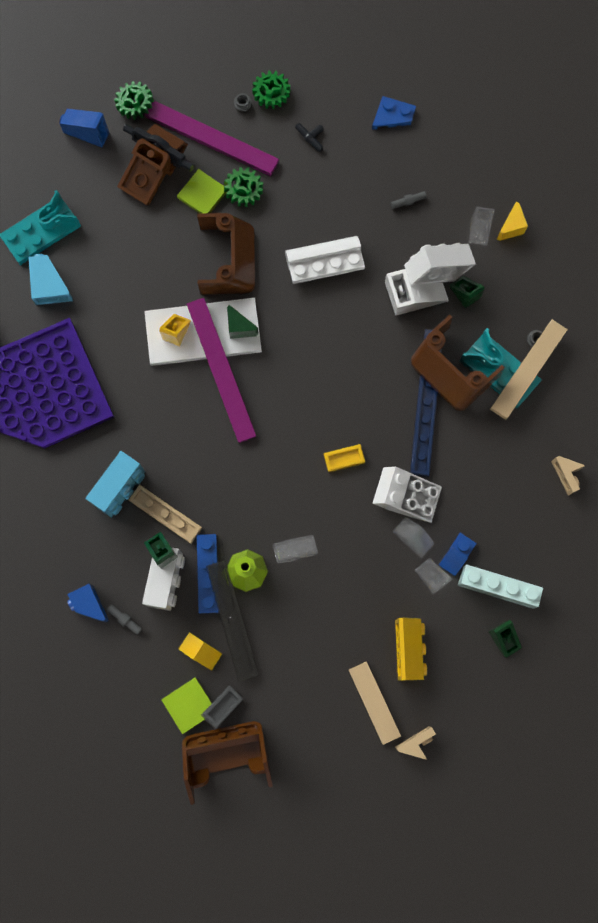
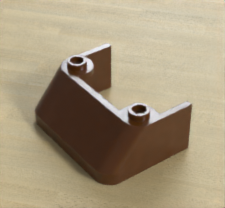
M229 213L197 214L200 230L219 229L223 232H231V265L219 267L216 279L198 280L200 295L246 294L252 292L255 288L253 226Z
M449 315L427 335L413 354L411 365L454 409L461 411L470 406L497 381L505 367L501 365L489 377L480 371H473L465 377L439 352L445 345V336L443 334L451 326L452 316Z
M251 721L192 734L183 739V775L191 805L195 804L194 789L203 787L209 782V773L249 765L250 771L254 774L265 773L268 786L273 787L264 734L259 722Z

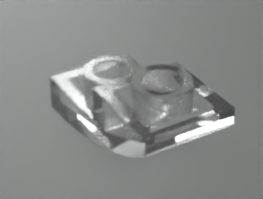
M313 535L273 544L277 564L296 561L298 558L316 556L318 554Z

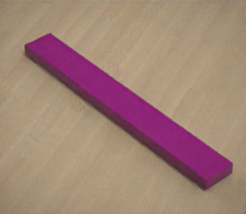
M152 102L153 107L148 108V114L145 113L146 118L266 175L271 176L279 163L278 158L159 102Z
M201 298L187 303L186 305L238 443L256 437L255 431L205 299Z

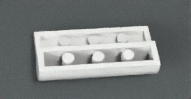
M358 236L285 250L293 284L365 269Z

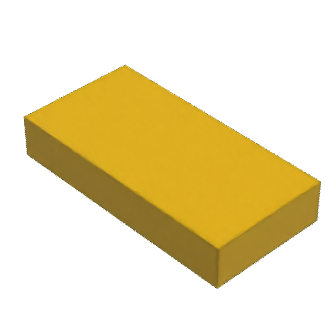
M361 444L323 454L328 473L365 463Z

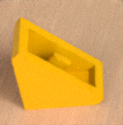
M518 202L514 204L497 240L501 241L525 233L528 225Z
M173 314L160 327L159 332L162 339L180 346L191 320Z
M190 632L179 648L180 651L211 671L222 656L221 652Z

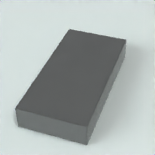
M229 685L201 716L214 729H217L244 699Z

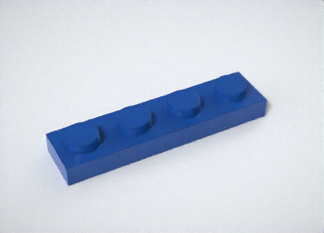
M197 535L199 614L219 613L217 535Z

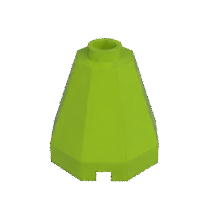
M250 550L233 554L226 567L230 584L244 592L261 587L268 573L263 556ZM249 566L248 570H242L243 567Z

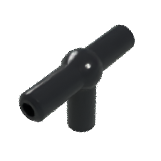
M301 123L296 124L295 129L304 137L305 141L310 143L318 152H321L323 146L315 137L324 130L323 126L318 125L311 132H308Z

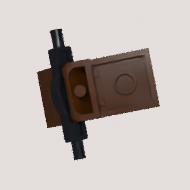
M128 124L124 125L123 131L132 136V140L136 142V145L132 151L134 155L117 187L149 206L166 174L171 176L176 167L181 168L183 166L190 172L194 169V164L185 160V155L183 154L188 143L156 124L148 131H144L139 127L134 129Z

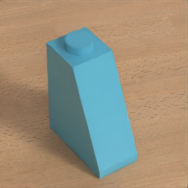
M36 254L29 257L31 298L36 305L73 301L70 292L49 257L44 254Z

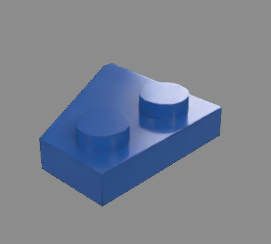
M382 96L372 129L376 130L381 126L391 128L398 125H411L416 106Z

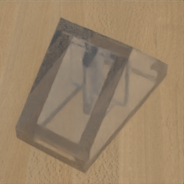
M476 206L471 221L469 243L487 245L495 209Z
M407 517L393 530L421 558L434 545V542L423 527Z
M430 558L415 569L432 594L452 581L451 577Z

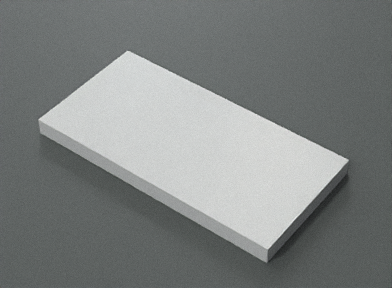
M255 298L206 303L226 357L262 352L260 334L256 337L230 339L227 315V307L229 305L256 325L259 331ZM187 306L145 311L151 366L207 359ZM173 314L191 320L180 346L163 340L159 332L160 327Z

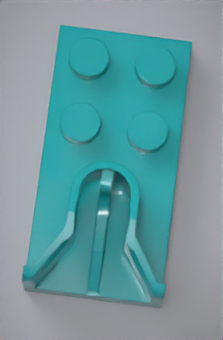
M57 190L54 191L55 194L48 204L0 234L1 239L19 265L28 261L29 257L39 254L81 227L78 218L74 216Z
M488 328L485 329L480 338L460 359V362L472 372L480 371L487 377L503 365L505 368L501 377L490 386L499 394H501L521 365L518 359L490 337ZM536 375L515 408H518L542 381L540 377Z

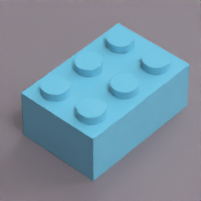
M120 451L85 499L112 518L113 515L116 516L122 509L121 504L124 500H128L134 492L132 489L135 485L142 482L145 477V470L140 463Z

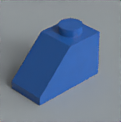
M87 584L67 594L69 597L67 602L72 611L75 610L79 614L103 622L109 621L93 585Z

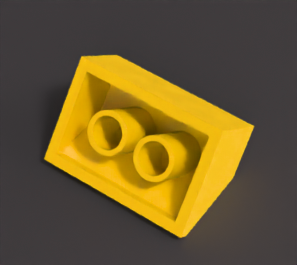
M398 618L395 620L398 680H424V676H427V665L423 663V655H426V645L422 643V635H425V625L421 623V618Z

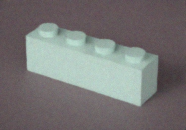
M467 564L462 568L458 582L460 587L532 609L539 607L543 591L542 587Z

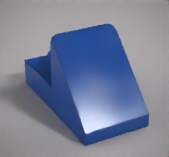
M459 533L439 563V566L455 576L467 561L469 554L477 543Z

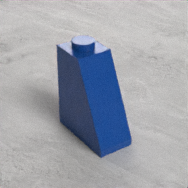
M67 109L60 118V126L63 133L103 147L109 135L103 113Z

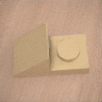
M561 456L553 459L551 462L568 496L580 490L579 480L572 473L582 469L584 465Z
M428 726L395 746L398 752L426 759L419 744L422 743L424 746L433 740L432 736L436 733L432 727Z

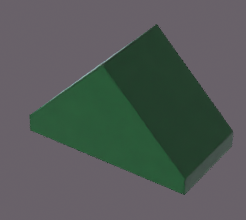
M465 276L449 285L465 308L478 301L485 290L483 285Z
M229 305L227 307L230 339L256 337L259 334L256 325Z
M161 532L144 542L154 561L161 569L178 558Z
M511 620L505 621L489 631V634L505 658L522 648Z

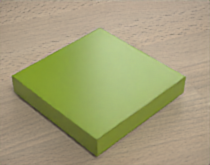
M198 169L179 192L177 198L199 214L211 213L227 192H224L222 184Z
M196 677L162 699L182 734L204 721L205 719L201 714L212 704Z

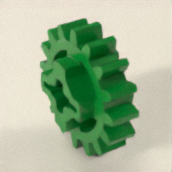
M268 70L267 75L262 72L261 78L257 76L256 82H253L252 94L254 95V100H259V106L265 104V109L269 106L275 109V105L282 107L281 102L287 103V98H290L288 78L284 79L283 73L278 76L277 71L271 74V71Z
M132 81L131 85L125 83L126 87H119L121 92L115 93L117 98L114 101L117 110L121 116L125 115L127 119L133 116V119L136 120L138 115L143 118V113L148 114L147 109L153 107L151 103L154 102L151 90L148 89L146 84L142 85L140 81L137 85H135L134 81Z
M240 167L238 172L233 169L232 174H227V179L224 180V192H227L226 198H232V204L237 201L239 207L241 203H244L245 207H247L248 202L254 205L255 200L259 201L260 195L263 192V182H259L261 176H255V170L249 172L247 167L246 171H243L242 167Z

